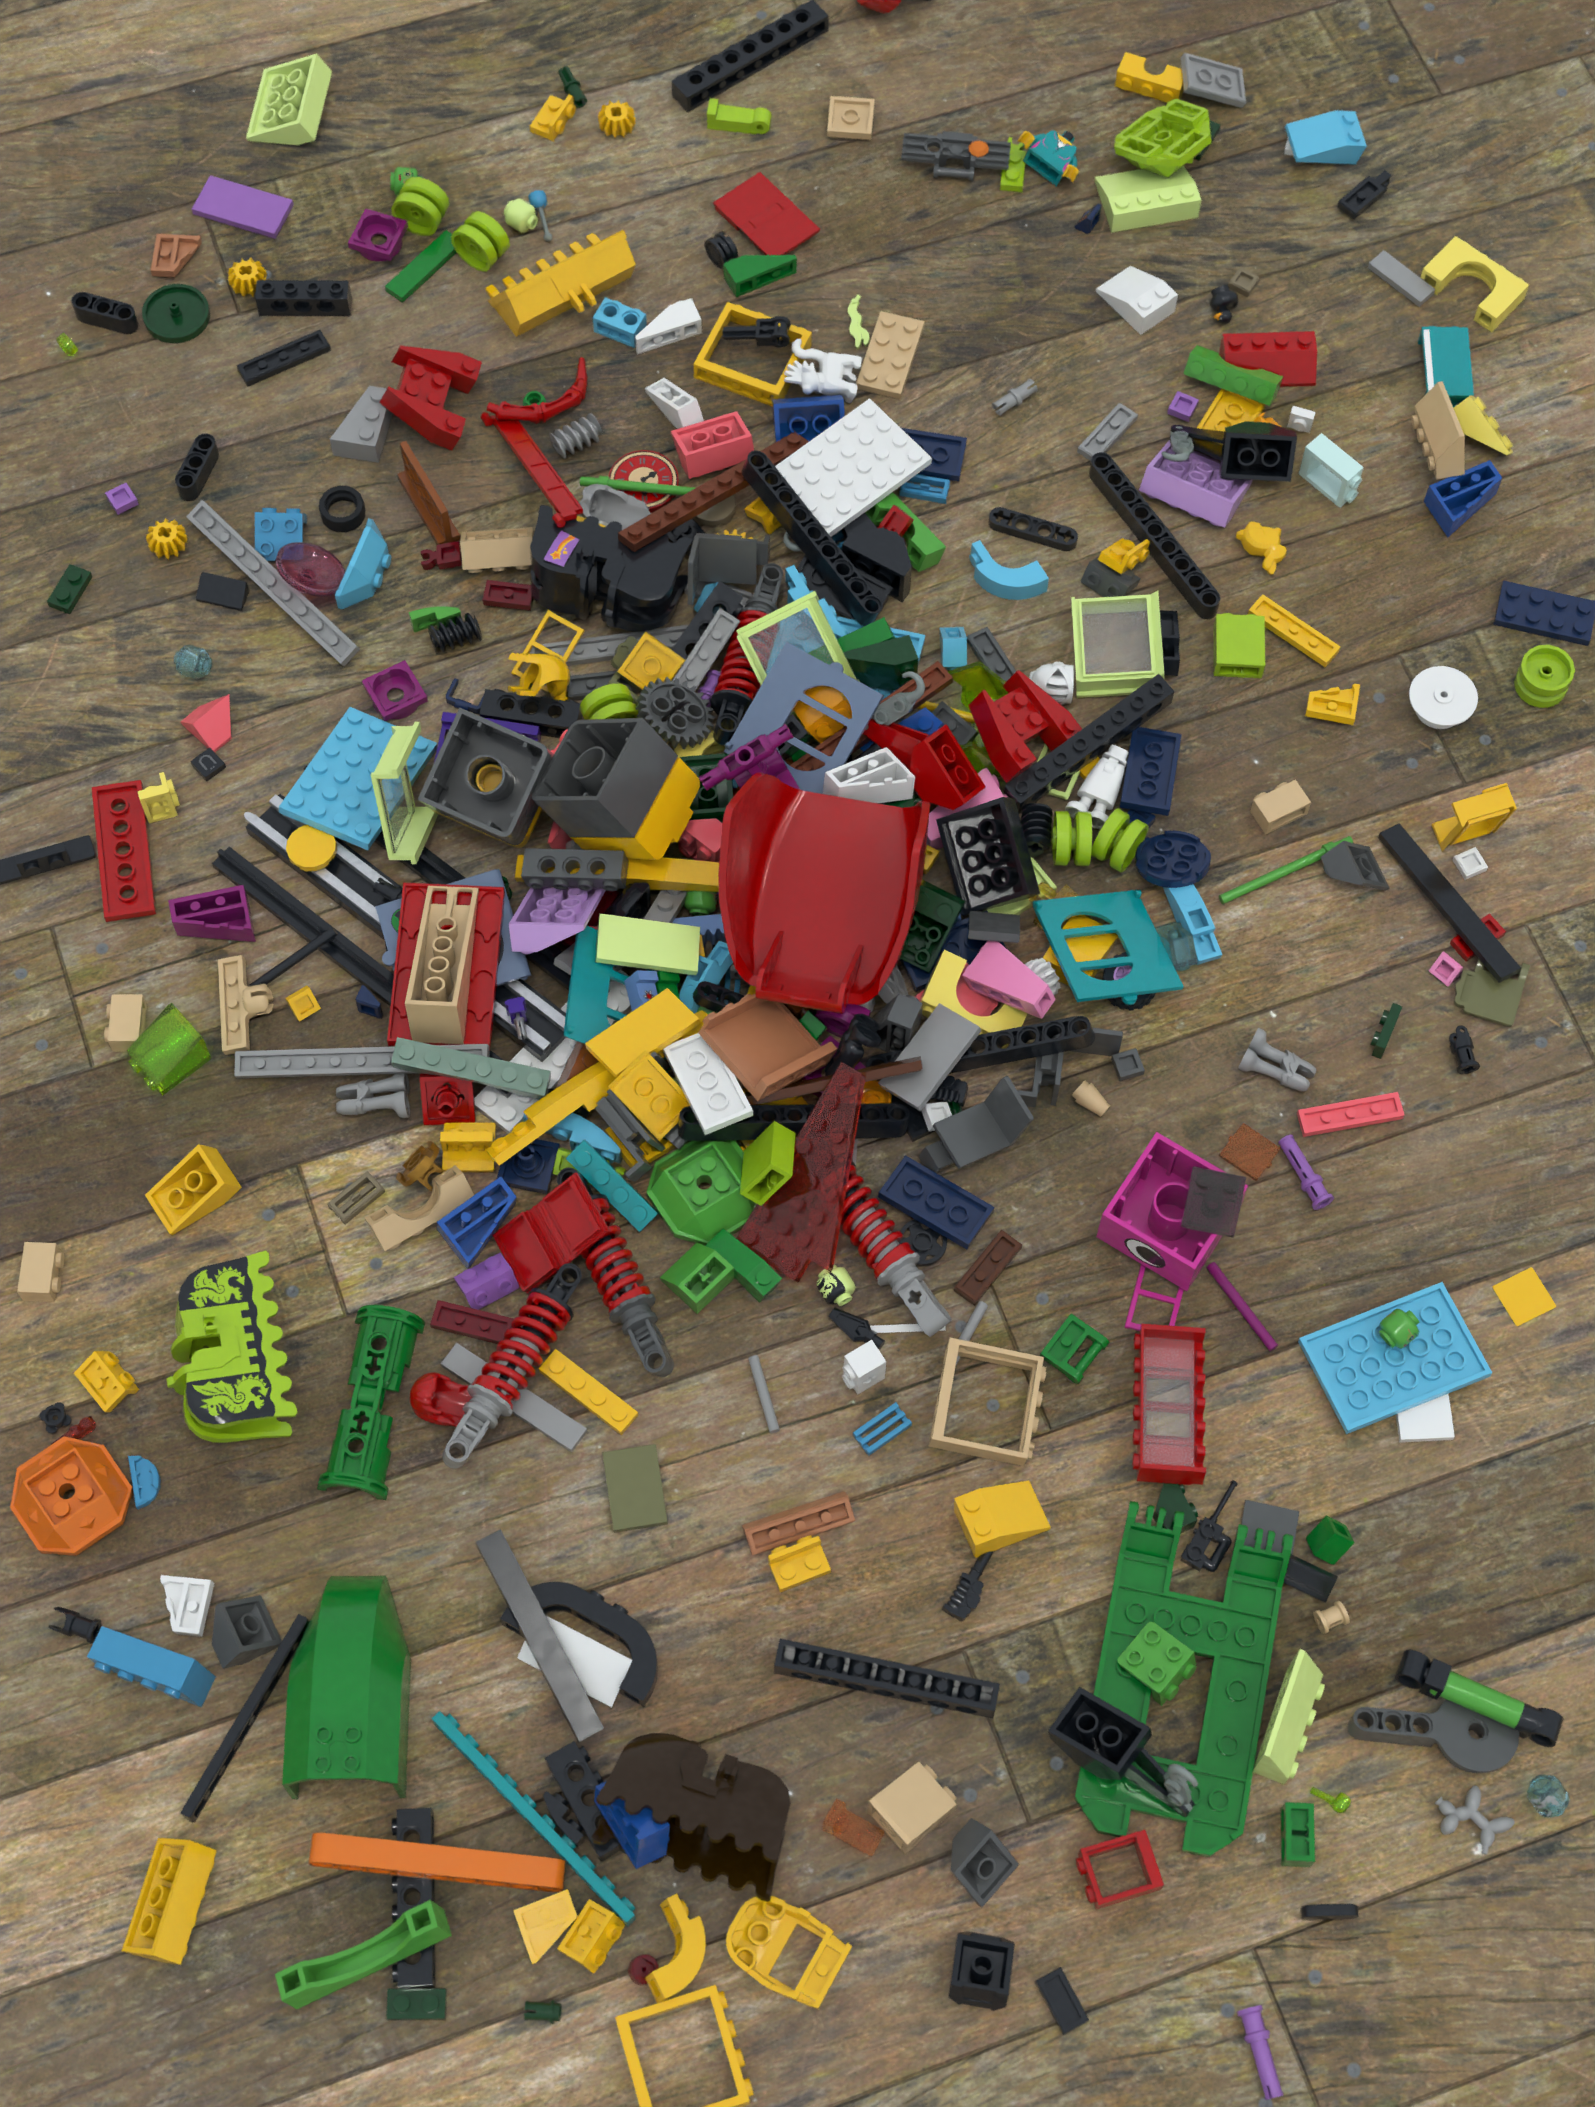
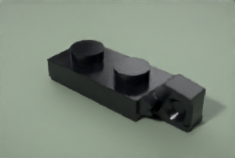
M1384 170L1376 178L1373 176L1366 177L1339 200L1337 207L1354 220L1384 195L1392 175Z

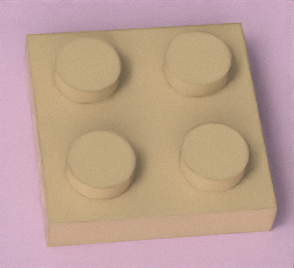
M830 96L827 137L871 140L875 99Z

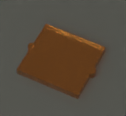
M1243 1123L1234 1136L1229 1137L1228 1143L1219 1154V1157L1257 1181L1265 1169L1271 1167L1272 1160L1281 1148Z

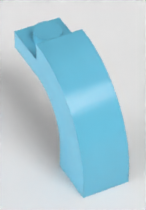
M980 540L972 543L969 559L975 568L974 579L987 592L1004 599L1022 600L1038 596L1047 591L1049 578L1037 560L1020 568H1006L997 564L992 559Z

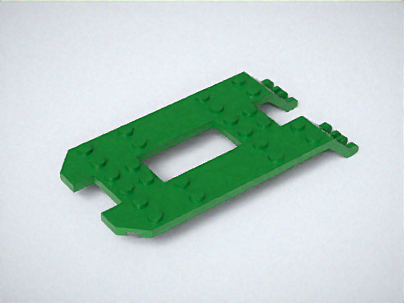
M1130 1501L1118 1554L1093 1695L1146 1725L1151 1689L1119 1666L1118 1658L1148 1622L1156 1623L1194 1651L1195 1655L1213 1659L1196 1765L1152 1756L1165 1772H1167L1170 1764H1178L1194 1775L1198 1786L1194 1787L1189 1781H1187V1784L1191 1790L1192 1801L1195 1805L1187 1817H1183L1163 1801L1125 1776L1121 1780L1101 1779L1081 1766L1074 1799L1097 1833L1114 1837L1127 1835L1130 1812L1133 1811L1186 1823L1181 1851L1211 1857L1244 1833L1281 1592L1292 1550L1293 1535H1283L1281 1542L1282 1550L1281 1553L1271 1551L1275 1540L1274 1531L1268 1530L1265 1549H1260L1263 1529L1257 1528L1255 1530L1254 1547L1244 1545L1248 1532L1247 1525L1238 1524L1227 1572L1223 1602L1169 1591L1184 1512H1174L1172 1530L1162 1528L1166 1516L1165 1508H1159L1156 1526H1151L1154 1506H1147L1145 1524L1137 1523L1135 1519L1138 1514L1139 1504L1138 1502ZM1135 1762L1132 1763V1765H1133L1134 1767H1136V1768H1137L1138 1770H1140L1143 1774H1145L1147 1777H1149L1151 1780H1153V1779H1152L1141 1767H1139Z

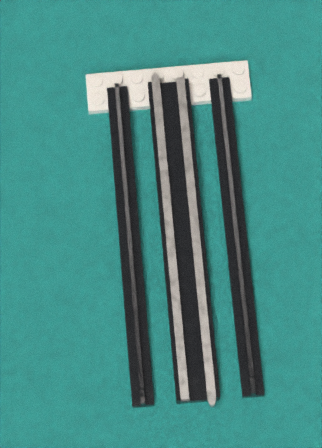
M281 794L278 796L274 795L269 800L271 807L260 817L250 812L244 813L245 820L248 823L246 830L251 837L384 939L375 906L388 903L390 900L374 893L372 888L379 878H383V880L397 888L401 887L335 836L337 852L328 866L317 871H303L296 865H293L286 851L287 840L292 832L306 824L279 813V806L285 799ZM389 820L394 842L400 827ZM382 830L374 842L387 851ZM425 846L417 864H411V860H399L429 884H449L465 879L463 875ZM228 847L225 851L220 848L217 851L219 857L212 863L213 868L236 886L244 885L246 894L306 941L311 942L332 927L232 848ZM336 930L338 935L318 950L391 1007L394 974ZM551 945L538 952L525 954L529 961L569 990L571 975L554 965L555 957L562 953L559 948ZM621 969L618 971L619 973L627 975ZM521 979L496 986L493 1025L523 1047L510 1062L549 1070L551 1078L548 1089H555L577 1042L564 1037L567 1002L560 1009ZM610 979L607 1007L627 1014L631 1010L626 986ZM525 998L527 1012L525 1013L527 1021L524 1022L527 1034L526 1039L523 1037L521 1025L519 1027L522 1040L518 1039L516 1025L512 1024L510 1016L507 1015L505 1001L508 999ZM607 1017L611 1026L617 1022ZM491 1050L489 1051L490 1058L503 1060ZM486 1086L474 1098L475 1108L509 1134L515 1125L524 1122L523 1111L537 1102L538 1099Z

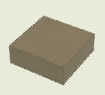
M1240 267L1230 280L1228 286L1229 289L1248 297L1258 284L1260 277Z

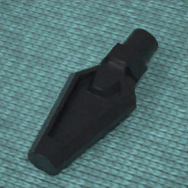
M834 1308L829 1314V1318L853 1342L864 1341V1343L872 1340L879 1350L883 1347L885 1340L877 1336V1332L871 1330L868 1320Z

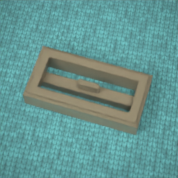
M367 1171L327 1203V1205L344 1224H347L385 1193V1190ZM367 1181L371 1182L360 1192H357L353 1197H351V1199L348 1202H346L343 1206H341L340 1208L337 1207L340 1203H342L346 1198H348L351 1194L358 1190Z

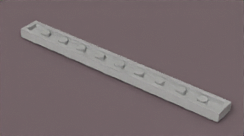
M201 500L186 516L341 665L345 666L360 650L350 638L205 501Z
M488 1044L436 1045L489 1057ZM395 1047L235 1051L234 1076L236 1078L411 1074L415 1072L393 1068L391 1061Z

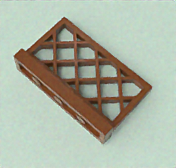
M407 441L401 442L400 448L405 471L397 474L399 482L437 545L459 541L460 534L450 519L447 508Z

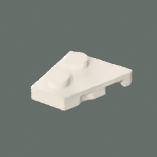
M161 1575V1584L164 1585L167 1597L165 1599L167 1609L171 1614L172 1631L179 1635L202 1637L214 1582L206 1579Z

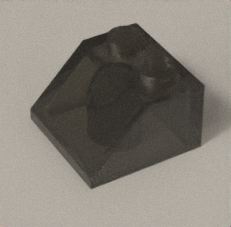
M1193 1166L1188 1182L1180 1227L1233 1238L1242 1204L1246 1177Z

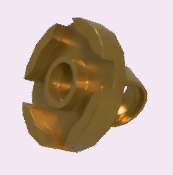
M427 1141V1148H424L422 1145L418 1147L402 1165L406 1170L403 1174L398 1172L396 1180L403 1186H410L418 1180L427 1189L433 1190V1185L428 1183L429 1175L434 1172L441 1174L444 1170L434 1162L440 1148L432 1141Z

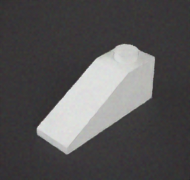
M692 299L678 301L675 304L669 305L635 336L637 354L701 334V317Z
M663 378L645 388L646 393L677 429L704 421L697 399L667 379Z

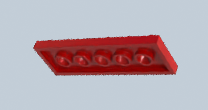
M135 780L91 787L105 921L110 922L156 915L147 821L138 795V791L143 790L142 781ZM118 803L126 805L121 811L113 810V807ZM124 824L128 826L125 832H115L116 827ZM122 846L130 847L129 852L121 855L117 853L118 849ZM124 868L132 869L131 874L128 876L119 875L120 871ZM126 890L135 891L134 895L130 898L121 897L122 893Z

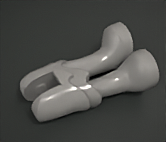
M1259 1027L1238 1067L1243 1072L1255 1071L1273 1077L1280 1081V1085L1301 1092L1307 1091L1310 1086L1309 1080L1305 1077L1313 1078L1317 1071L1312 1064L1301 1059L1294 1052L1291 1053L1287 1049L1285 1052H1282L1266 1042V1032ZM1258 1056H1262L1266 1059L1279 1063L1280 1068L1265 1062Z
M394 1074L390 1078L375 1082L372 1079H367L337 1087L336 1096L347 1100L338 1101L336 1103V1111L342 1115H358L376 1109H393L400 1118H409L410 1104L407 1094L410 1092L408 1074ZM395 1092L393 1094L374 1097L373 1095L375 1093Z

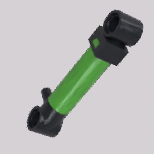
M1415 1650L1404 1651L1395 1675V1679L1400 1684L1409 1688L1419 1689V1693L1435 1700L1440 1696L1519 1731V1737H1529L1530 1740L1544 1747H1554L1556 1745L1564 1720L1558 1712L1548 1708L1533 1707L1451 1671V1665L1435 1658L1430 1663V1659L1421 1652Z

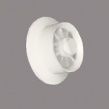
M1436 666L1423 670L1413 679L1409 689L1410 703L1418 718L1427 726L1435 729H1447L1465 722L1474 713L1478 702L1477 690L1471 679L1461 671L1446 666Z

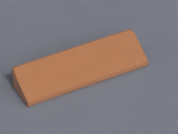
M840 1492L744 1524L742 1528L751 1554L755 1555L797 1541L805 1536H812L854 1522L855 1518L848 1495L845 1492Z

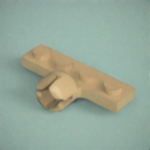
M243 955L218 959L222 1052L225 1055L234 1054L235 1051H250L249 1020L253 1016L269 1014L273 1010L274 1004H269V1002L273 1001L272 992L266 984L247 986L246 959Z

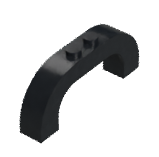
M546 1582L532 1586L531 1588L544 1614L554 1611L570 1613L621 1642L629 1650L632 1657L631 1667L619 1687L620 1694L645 1707L656 1685L658 1664L654 1644L644 1627L627 1615L628 1611L624 1607L615 1603L611 1606L604 1602L605 1598L594 1590L587 1592L582 1588L564 1582ZM507 1607L500 1618L502 1625L523 1637Z

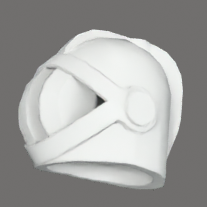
M1054 662L1041 665L1036 671L1030 673L1029 679L1059 704H1071L1075 679L1074 665Z

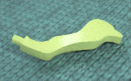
M857 295L855 299L853 298L848 307V314L851 318L849 331L855 339L856 349L860 348L862 340H864L865 347L870 342L869 333L861 327L862 317L857 312L860 304V295Z

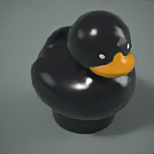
M1228 284L1211 291L1212 299L1210 301L1212 310L1218 311L1214 319H1217L1218 323L1222 325L1228 324L1232 320V313L1227 308H1236L1238 306L1237 293L1230 290Z

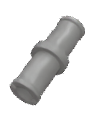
M1028 379L1017 388L1008 390L1005 396L992 403L993 410L1002 405L995 413L1001 416L1012 407L1021 405L1024 399L1038 391L1036 385L1027 389L1035 382L1032 379Z

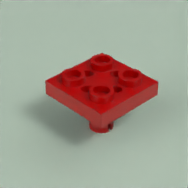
M420 1074L424 1125L476 1122L473 1082L440 1075Z

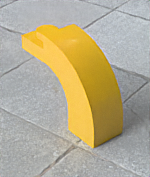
M677 1894L665 1899L660 1904L675 1938L673 1957L667 1965L651 1972L645 1977L657 2003L673 1997L694 1979L702 1965L705 1954V1930L700 1915L689 1920L687 1905L682 1899H679Z

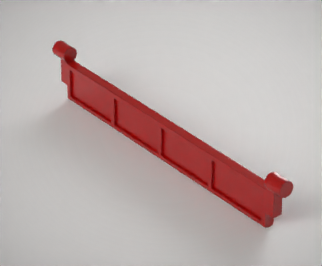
M487 412L481 414L480 418L486 426L495 425L557 512L552 517L555 524L562 528L565 526L566 521L577 519V515L583 513V508L520 421L514 419L498 420L495 415L490 416Z

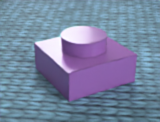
M1177 391L1167 414L1189 422L1198 406L1199 399Z
M127 483L105 493L117 515L139 505L137 498Z

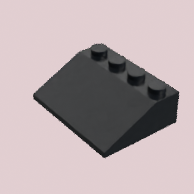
M1001 797L936 819L956 895L966 901L961 910L962 916L969 915L970 911L980 912L1040 894L1014 798Z

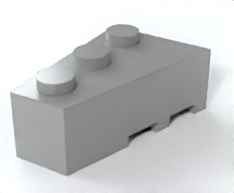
M369 386L330 438L333 456L379 463L393 415L391 411L379 403L387 388Z

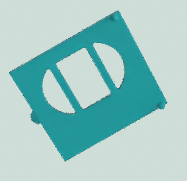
M1141 890L1033 901L1034 911L1077 1002L1121 997L1125 1004L1133 1005L1137 1000V995L1183 989L1184 986L1140 898ZM1076 915H1091L1109 923L1108 925L1061 929V925L1065 920ZM1116 933L1127 956L1076 962L1065 938ZM1128 965L1132 967L1128 975L1112 981L1096 979L1083 972L1085 970Z
M586 926L583 931L576 934L564 1026V1037L583 1044L611 1026L607 1017L619 1021L626 1016V1014L608 1008L607 999L610 979L625 985V980L629 977L612 969L614 965L595 962L598 930ZM646 969L647 971H657V972H659L658 970Z

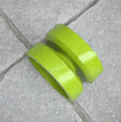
M411 177L402 186L391 208L393 217L406 220L408 222L407 230L420 236H430L436 232L449 207V198L437 184L421 177Z
M480 211L473 212L465 220L464 225H460L451 236L452 245L458 255L468 265L482 272L488 271L496 263L497 258L502 257L510 247L509 238L502 226L491 216Z
M1538 645L1531 648L1524 655L1516 673L1514 685L1517 694L1527 704L1538 708H1548L1559 704L1565 697L1575 673L1574 662L1568 653L1559 647Z
M615 683L593 690L585 696L579 707L584 720L637 718L639 713L636 710V704H634L628 687Z
M1117 808L1111 813L1099 831L1092 846L1091 856L1101 862L1110 857V867L1122 873L1135 858L1137 847L1145 840L1149 826L1138 819L1129 824L1130 815Z
M1055 811L1051 833L1054 866H1067L1070 862L1071 851H1073V861L1076 866H1090L1092 852L1091 812L1078 811L1074 816L1072 827L1071 816L1068 811Z

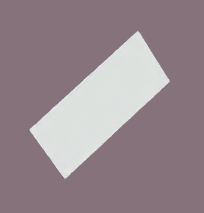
M546 1616L586 1694L612 1707L632 1660ZM524 1641L517 1658L540 1670L526 1641Z

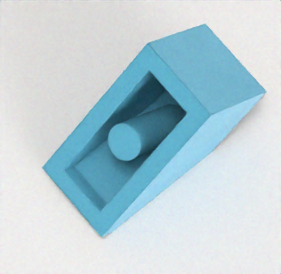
M939 627L942 666L947 667L948 670H960L961 667H967V636L964 627Z

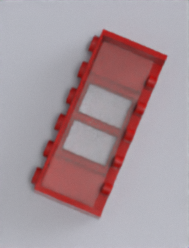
M1141 1324L1139 1334L1135 1333L1134 1350H1138V1357H1134L1133 1372L1138 1373V1381H1134L1133 1397H1138V1405L1133 1407V1421H1138V1429L1133 1430V1445H1137V1453H1133L1132 1469L1137 1470V1481L1203 1485L1206 1474V1467H1203L1206 1447L1203 1446L1206 1423L1203 1422L1205 1398L1203 1397L1205 1350H1203V1341L1206 1328Z

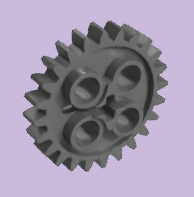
M668 677L663 682L659 678H657L655 683L650 681L648 686L643 688L637 699L638 705L636 710L640 711L637 718H643L666 743L668 741L672 742L673 748H676L678 744L683 749L688 744L692 748H694L696 743L700 745L710 734L714 726L712 722L715 716L711 715L713 708L707 707L710 701L702 700L701 698L704 693H696V686L688 688L687 681L679 684L678 678H675L673 682Z

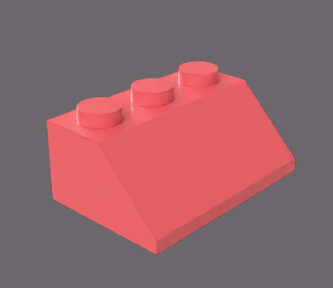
M737 411L671 431L682 468L689 479L737 465L746 460L751 451H754L752 435Z

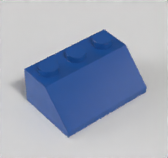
M842 395L772 399L775 442L793 432L811 441L845 416Z

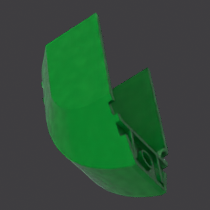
M331 1576L293 1656L287 1689L282 1785L292 1799H298L299 1782L308 1780H371L389 1783L394 1786L400 1798H406L411 1656L387 1576Z

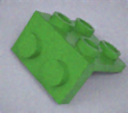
M1148 1622L1118 1658L1119 1666L1149 1687L1153 1700L1161 1706L1166 1700L1171 1701L1176 1696L1181 1682L1184 1679L1188 1680L1191 1678L1196 1670L1194 1651L1154 1622Z

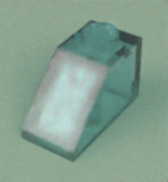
M1176 921L1155 927L1176 971H1184L1189 969L1191 965L1198 964L1193 935Z

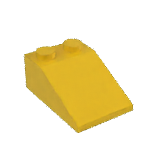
M1076 915L1071 917L1062 929L1099 926L1103 924L1085 915ZM1116 933L1065 938L1075 961L1083 962L1106 959L1117 941L1118 935ZM1050 945L1043 959L1046 962H1050L1051 967L1056 969L1055 973L1060 978L1058 981L1069 986ZM1099 969L1085 970L1083 972L1095 978Z
M198 1144L145 1196L169 1234L174 1235L224 1205L242 1187L216 1148Z
M1029 1480L979 1488L954 1498V1512L975 1558L1051 1529Z

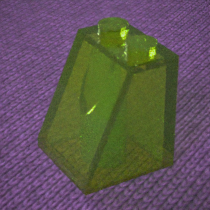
M170 1003L127 1050L131 1059L128 1061L131 1068L137 1074L141 1071L145 1076L143 1080L152 1091L157 1089L162 1096L211 1060L203 1037L173 1003Z

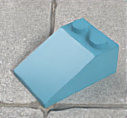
M1335 110L1288 123L1285 126L1296 162L1356 164L1367 147L1355 111Z

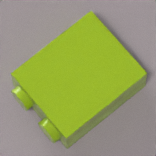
M1231 613L1216 614L1213 626L1214 676L1262 678L1265 668V616H1257L1255 614L1233 615Z
M774 1121L744 1150L740 1187L741 1195L762 1206L792 1177L795 1132Z

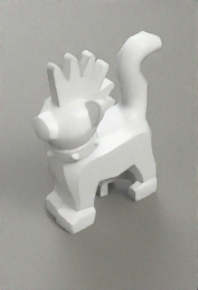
M796 339L792 343L794 355L803 360H817L819 372L815 371L812 362L808 365L806 361H803L801 365L795 360L794 366L788 364L787 369L790 371L786 370L784 372V375L788 376L785 377L784 381L800 384L805 394L815 392L829 396L842 395L845 402L851 404L857 393V385L854 384L856 382V375L852 373L853 367L860 369L862 357L834 352L825 353L813 348L804 350L801 348V339Z

